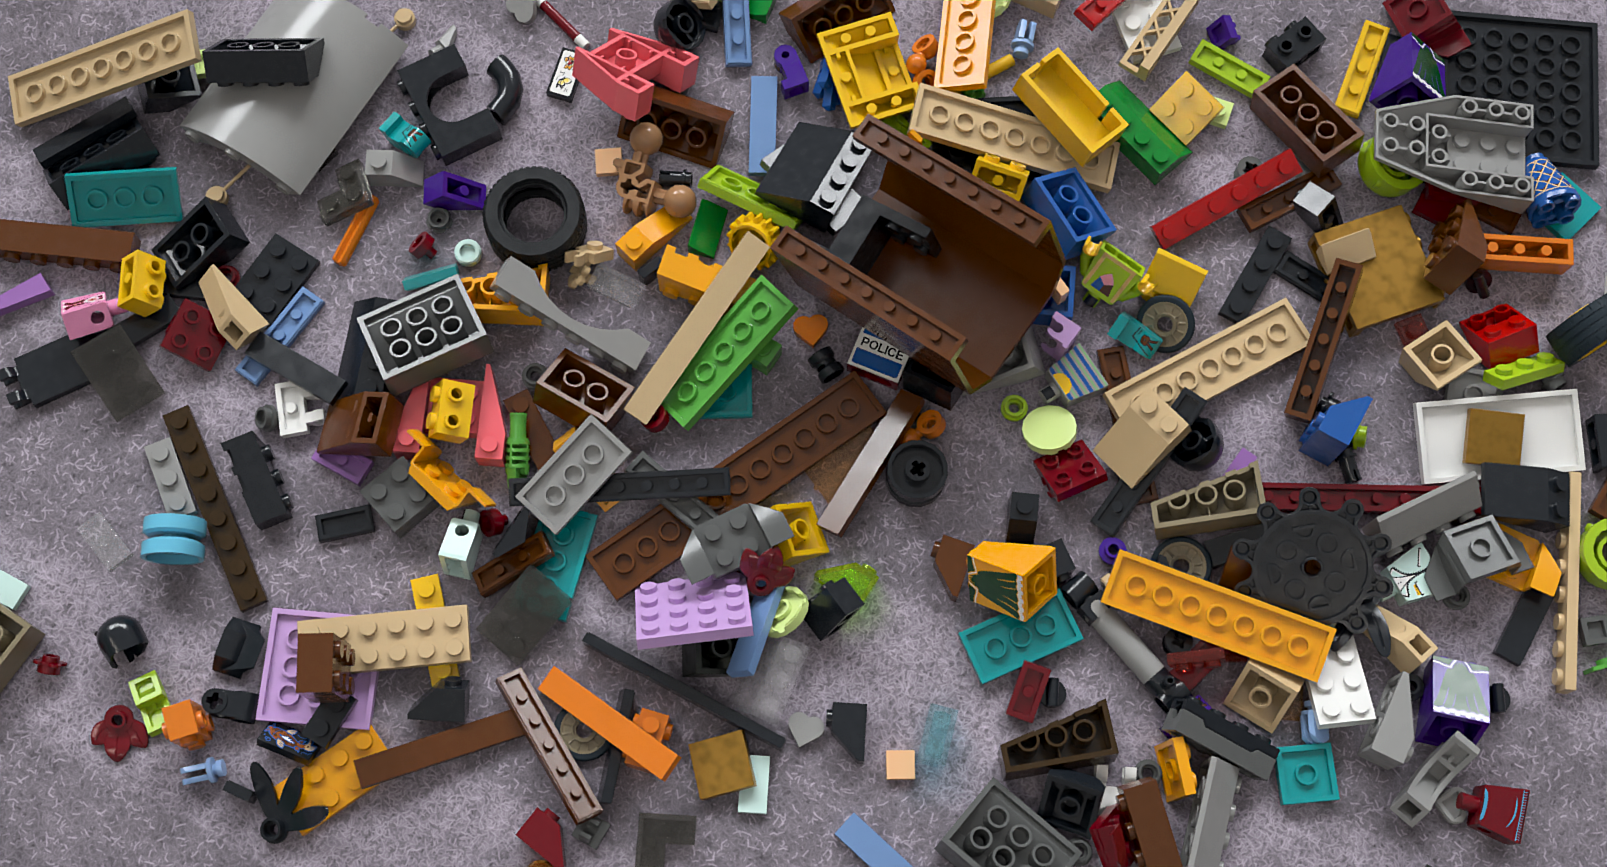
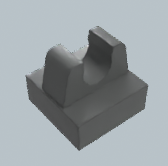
M596 816L576 826L571 835L597 850L611 824Z

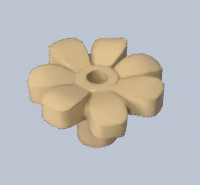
M588 262L583 266L575 267L573 265L569 272L572 274L568 278V287L575 289L578 285L582 286L584 283L589 286L594 284L596 277L590 274L591 263Z

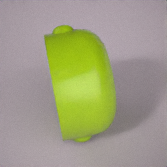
M1374 137L1363 143L1358 154L1357 167L1362 181L1374 193L1387 198L1399 197L1407 194L1423 182V180L1395 168V171H1393L1388 165L1374 160Z
M1603 519L1594 525L1591 523L1586 524L1584 527L1585 531L1580 535L1579 572L1590 584L1607 590V561H1605L1602 554L1603 545L1607 544V519Z

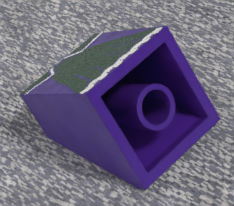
M1411 32L1390 45L1369 97V102L1379 109L1446 97L1445 61Z
M1432 655L1424 669V693L1420 697L1415 742L1439 746L1442 742L1445 743L1458 730L1476 745L1490 725L1489 667L1477 665L1473 662H1463L1444 656Z

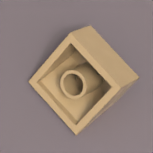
M1447 320L1405 346L1399 359V363L1415 382L1437 391L1482 362L1481 357Z
M1250 658L1223 704L1272 734L1297 696L1306 678Z

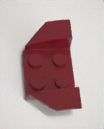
M1386 0L1382 3L1402 37L1411 32L1414 33L1441 57L1449 58L1472 45L1445 0Z
M1117 803L1106 807L1089 828L1103 867H1130L1134 862L1133 852L1136 851L1133 840L1130 841L1126 835L1124 824L1127 823L1125 813L1120 812Z

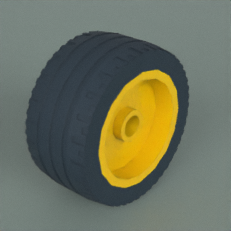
M1607 293L1573 313L1546 335L1549 344L1568 367L1577 364L1607 344Z

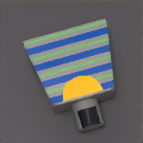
M1079 343L1047 370L1045 379L1049 385L1040 389L1038 393L1046 405L1059 398L1064 407L1067 408L1103 394L1109 384L1081 343Z

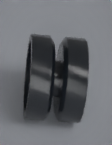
M911 440L901 444L892 452L887 464L886 485L890 494L899 503L908 507H923L934 502L941 495L948 476V464L944 454L935 445L924 440Z

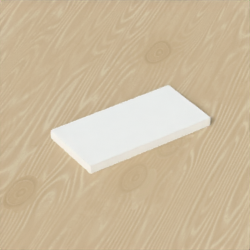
M1577 389L1413 403L1421 484L1451 482L1474 470L1478 480L1481 479V465L1462 463L1467 410L1469 408L1525 414L1520 465L1545 467L1562 472L1586 470Z

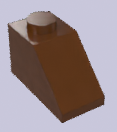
M943 535L941 542L935 541L930 557L935 558L933 567L950 600L956 602L968 568L966 563L967 554L974 549L975 545Z

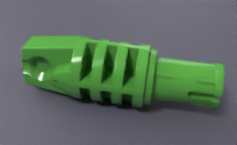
M510 413V433L506 440L507 448H505V452H507V456H505L507 482L511 478H527V475H529L530 464H528V460H530V456L528 455L530 453L529 438H526L527 413Z

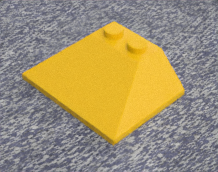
M891 12L817 33L820 47L850 129L859 127L867 114L872 115L878 120H883L913 110L918 83H912L898 46L899 32Z

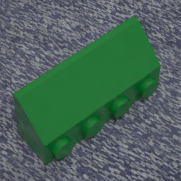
M1120 80L1107 84L1099 90L1102 96L1109 102V105L1098 120L1101 122L1108 111L1114 108L1129 124L1121 137L1116 141L1120 143L1119 150L1154 185L1158 184L1193 153Z

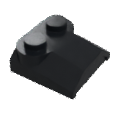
M1066 767L1050 769L1037 814L1053 827L1086 837V839L1090 840L1089 828L1097 819L1106 786L1094 776Z

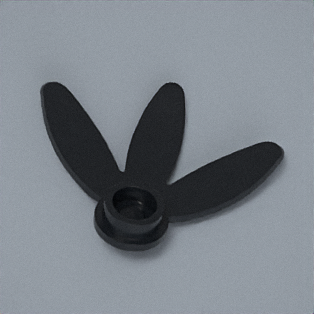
M1369 596L1362 601L1361 611L1368 620L1367 630L1375 648L1381 656L1388 657L1391 652V638L1386 620L1377 607L1380 598ZM1339 622L1334 627L1337 630L1330 647L1331 651L1334 652L1340 650L1354 634L1344 624Z
M258 762L251 763L250 774L260 806L267 817L261 824L260 833L267 842L271 844L281 843L287 838L289 831H301L320 824L328 816V807L323 805L307 807L293 814L303 791L304 778L301 767L297 766L290 773L278 803L277 793L268 773ZM276 824L278 827L277 834L274 832V827Z

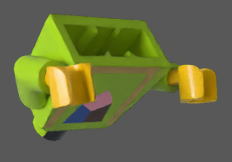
M1091 236L1087 237L1080 254L1079 272L1084 277L1081 284L1088 289L1082 297V300L1088 306L1095 308L1101 299L1113 305L1116 301L1124 302L1143 294L1151 295L1158 283H1150L1148 281L1149 274H1145L1142 278L1145 267L1105 239L1100 241L1099 244L1091 242Z

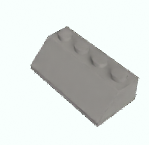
M1475 470L1376 517L1361 529L1364 535L1367 536L1377 533L1388 535L1392 540V547L1385 554L1390 558L1402 552L1401 546L1409 542L1412 546H1415L1427 540L1428 538L1425 534L1431 531H1435L1437 535L1452 527L1450 522L1459 519L1460 523L1476 516L1474 511L1482 506L1478 476Z
M1214 756L1209 757L1200 764L1197 788L1195 789L1196 794L1193 796L1180 856L1183 867H1224V861H1221L1220 858L1222 849L1226 850L1229 843L1230 833H1227L1226 830L1228 821L1232 822L1235 815L1236 805L1232 804L1234 793H1239L1242 777L1238 776L1240 768Z

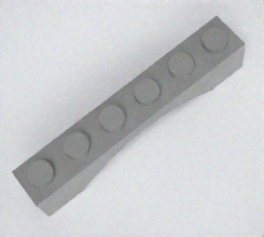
M512 256L505 260L490 286V289L495 291L494 295L498 299L507 303L511 301L518 305V310L529 317L536 316L542 320L541 324L552 331L557 329L565 334L567 341L574 345L581 344L589 349L588 353L600 360L603 358L612 363L611 367L620 373L625 374L626 372L635 371L651 342L628 328L619 330L598 329L570 318L549 299L539 283L535 270Z

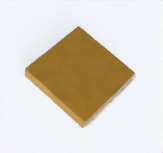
M1469 408L1467 410L1462 463L1481 465V463L1489 462L1520 465L1525 414Z
M744 730L688 744L700 800L704 801L757 786Z

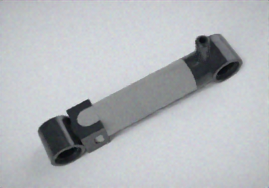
M1078 572L1060 588L1066 601L1077 610V613L1088 626L1092 625L1151 692L1155 702L1166 714H1168L1174 698L1193 697L1187 686L1167 670L1114 608L1100 602L1103 591L1098 589L1094 581L1085 572Z

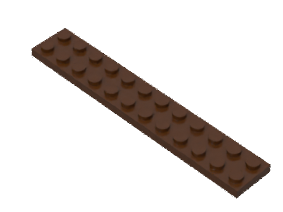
M854 370L713 467H730L732 496L698 498L718 515L724 514L743 504L749 505L751 503L758 505L881 420L887 412ZM659 504L586 554L585 557L618 602L642 583L649 581L679 560L692 530L663 505Z

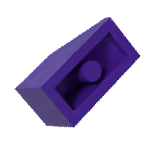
M441 171L424 179V205L446 210L483 209L484 201L486 200L485 184L446 171Z

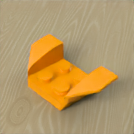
M417 429L407 430V433L422 446L411 460L408 473L447 511L473 505L477 502H480L484 507L496 506V503L482 489L472 487L469 482L460 479L454 473V468L449 463L438 458L442 454L441 449L425 434Z
M1498 523L1502 531L1523 543L1534 568L1515 575H1511L1509 570L1486 578L1517 592H1525L1533 588L1554 597L1562 573L1544 543L1540 544L1539 540Z

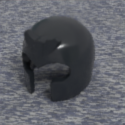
M117 615L108 619L94 633L100 651L110 666L117 669L118 665L114 659V654L123 651L129 663L135 660L134 655L136 657L141 655L149 642L139 621L128 615Z

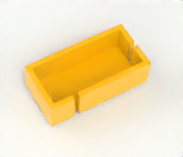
M1059 47L1041 59L1040 63L1037 62L1022 73L1012 88L1014 93L1081 167L1085 166L1116 142L1129 126L1114 108L1108 111L1101 122L1098 120L1109 105V102Z

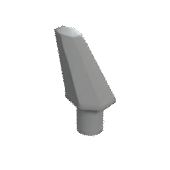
M454 24L435 42L436 46L428 50L429 55L453 45L457 35V29Z

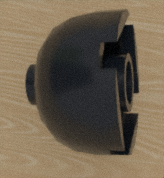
M671 0L665 3L657 11L653 21L657 40L665 45L686 51L698 47L703 42L706 33L705 28H702L701 20L704 18L701 11L690 0Z
M1199 416L1191 427V432L1181 441L1172 454L1171 459L1188 471L1199 472L1210 469L1222 456L1224 449L1223 435L1214 422Z

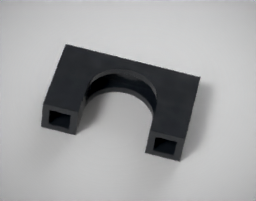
M455 44L397 70L401 79L397 81V84L403 96L408 94L412 101L408 105L414 117L420 116L423 123L419 124V126L428 138L431 137L434 145L430 146L437 160H443L445 166L503 139L489 108L456 122L443 121L432 114L430 110L431 102L435 94L445 86L469 76L466 65Z

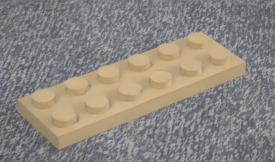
M468 605L297 621L298 634L335 633L349 643L351 649L355 650V665L351 666L350 674L472 662Z

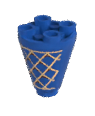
M1534 153L1525 158V176L1534 177V202L1526 209V214L1532 227L1539 229L1555 223L1563 225L1571 222L1574 219L1573 214L1581 206L1582 199L1580 195L1542 153Z

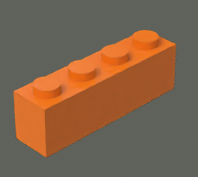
M1483 233L1488 248L1485 262L1479 268L1562 275L1574 265L1573 239Z

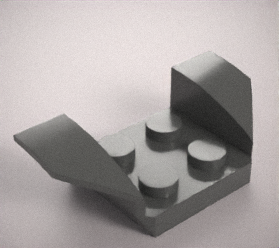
M751 503L749 505L743 504L694 527L680 562L692 585L710 576L713 579H720L740 569L741 555L745 548L752 549L760 557L766 550L794 537V534L783 512Z
M1492 514L1443 531L1436 543L1424 578L1435 601L1438 602L1458 595L1463 587L1469 583L1509 570L1511 575H1515L1534 568V565L1523 543L1502 531Z

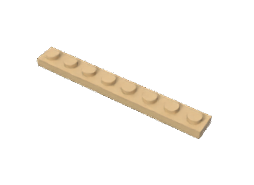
M1573 471L1569 472L1570 527L1560 529L1555 539V546L1559 549V559L1556 560V564L1562 574L1554 597V601L1558 603V613L1555 614L1553 619V627L1557 630V640L1552 648V654L1556 657V668L1552 672V684L1556 685L1555 693L1561 694L1574 692L1577 686L1582 473Z

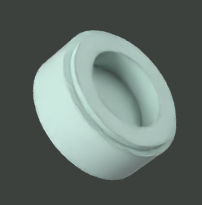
M465 239L456 245L454 254L459 264L471 267L481 260L482 250L476 241Z

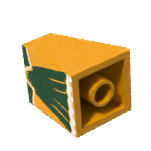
M983 541L967 554L966 563L968 565L970 601L1026 622L1057 594L1056 549L1052 546Z

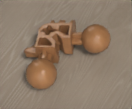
M649 122L636 125L630 133V144L634 150L632 160H622L620 158L613 160V165L617 168L619 175L616 190L624 198L623 212L628 214L633 209L635 216L640 217L645 213L647 218L655 213L659 204L665 207L669 215L675 218H686L696 208L697 199L694 191L686 185H674L665 190L656 181L650 180L653 169L647 165L650 155L659 151L662 146L663 136L661 130Z

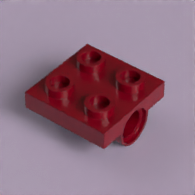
M185 298L168 325L159 347L210 372L227 340L217 330L210 310Z
M1082 439L1074 442L1070 448L1058 451V454L1045 455L1033 460L1034 467L1041 477L1043 486L1046 485L1049 490L1047 492L1050 498L1055 497L1058 502L1108 481L1107 472Z

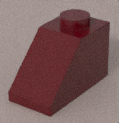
M537 807L515 835L554 867H566L563 828L557 823L560 817L549 808H546L543 812Z

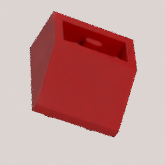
M1507 303L1497 305L1483 313L1474 314L1459 322L1470 346L1481 357V364L1488 369L1495 368L1499 364L1512 363L1517 361V359L1539 352L1537 324Z

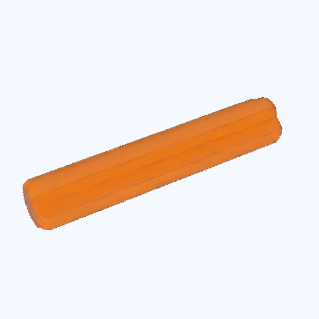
M369 193L364 196L332 257L336 264L343 267L348 264L379 204L376 196Z

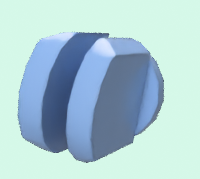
M1020 19L1016 27L1014 39L1011 42L1015 58L1026 59L1028 54L1033 51V40L1037 23L1031 21L1026 30L1027 20Z
M1310 700L1304 701V707L1307 710L1301 711L1300 715L1302 740L1306 744L1327 742L1329 740V728L1318 730Z
M213 757L207 758L205 763L180 768L181 774L206 769L207 773L183 779V785L205 780L216 783L219 777L226 776L227 774L225 761L223 759L215 761Z

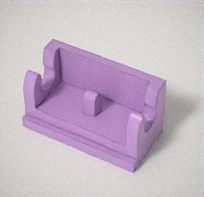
M1056 311L1052 316V321L1049 328H1047L1046 334L1055 340L1057 345L1054 348H1050L1047 344L1041 343V348L1044 352L1055 358V362H1057L1073 347L1081 327Z

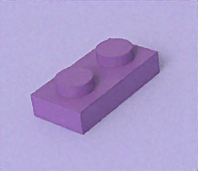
M316 450L311 457L314 462L359 487L374 465L372 460L359 455L318 454Z

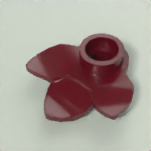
M779 546L766 550L760 557L750 548H745L741 555L740 569L748 578V589L754 595L766 596L774 588L786 586L794 576V568L783 566V555ZM763 580L766 582V585L759 587L756 582Z
M115 705L107 710L104 720L94 725L91 731L92 745L104 744L107 755L113 761L120 762L128 753L130 746L146 748L149 743V736L145 725L134 719L130 708L125 705ZM115 715H120L122 717V724L115 723Z

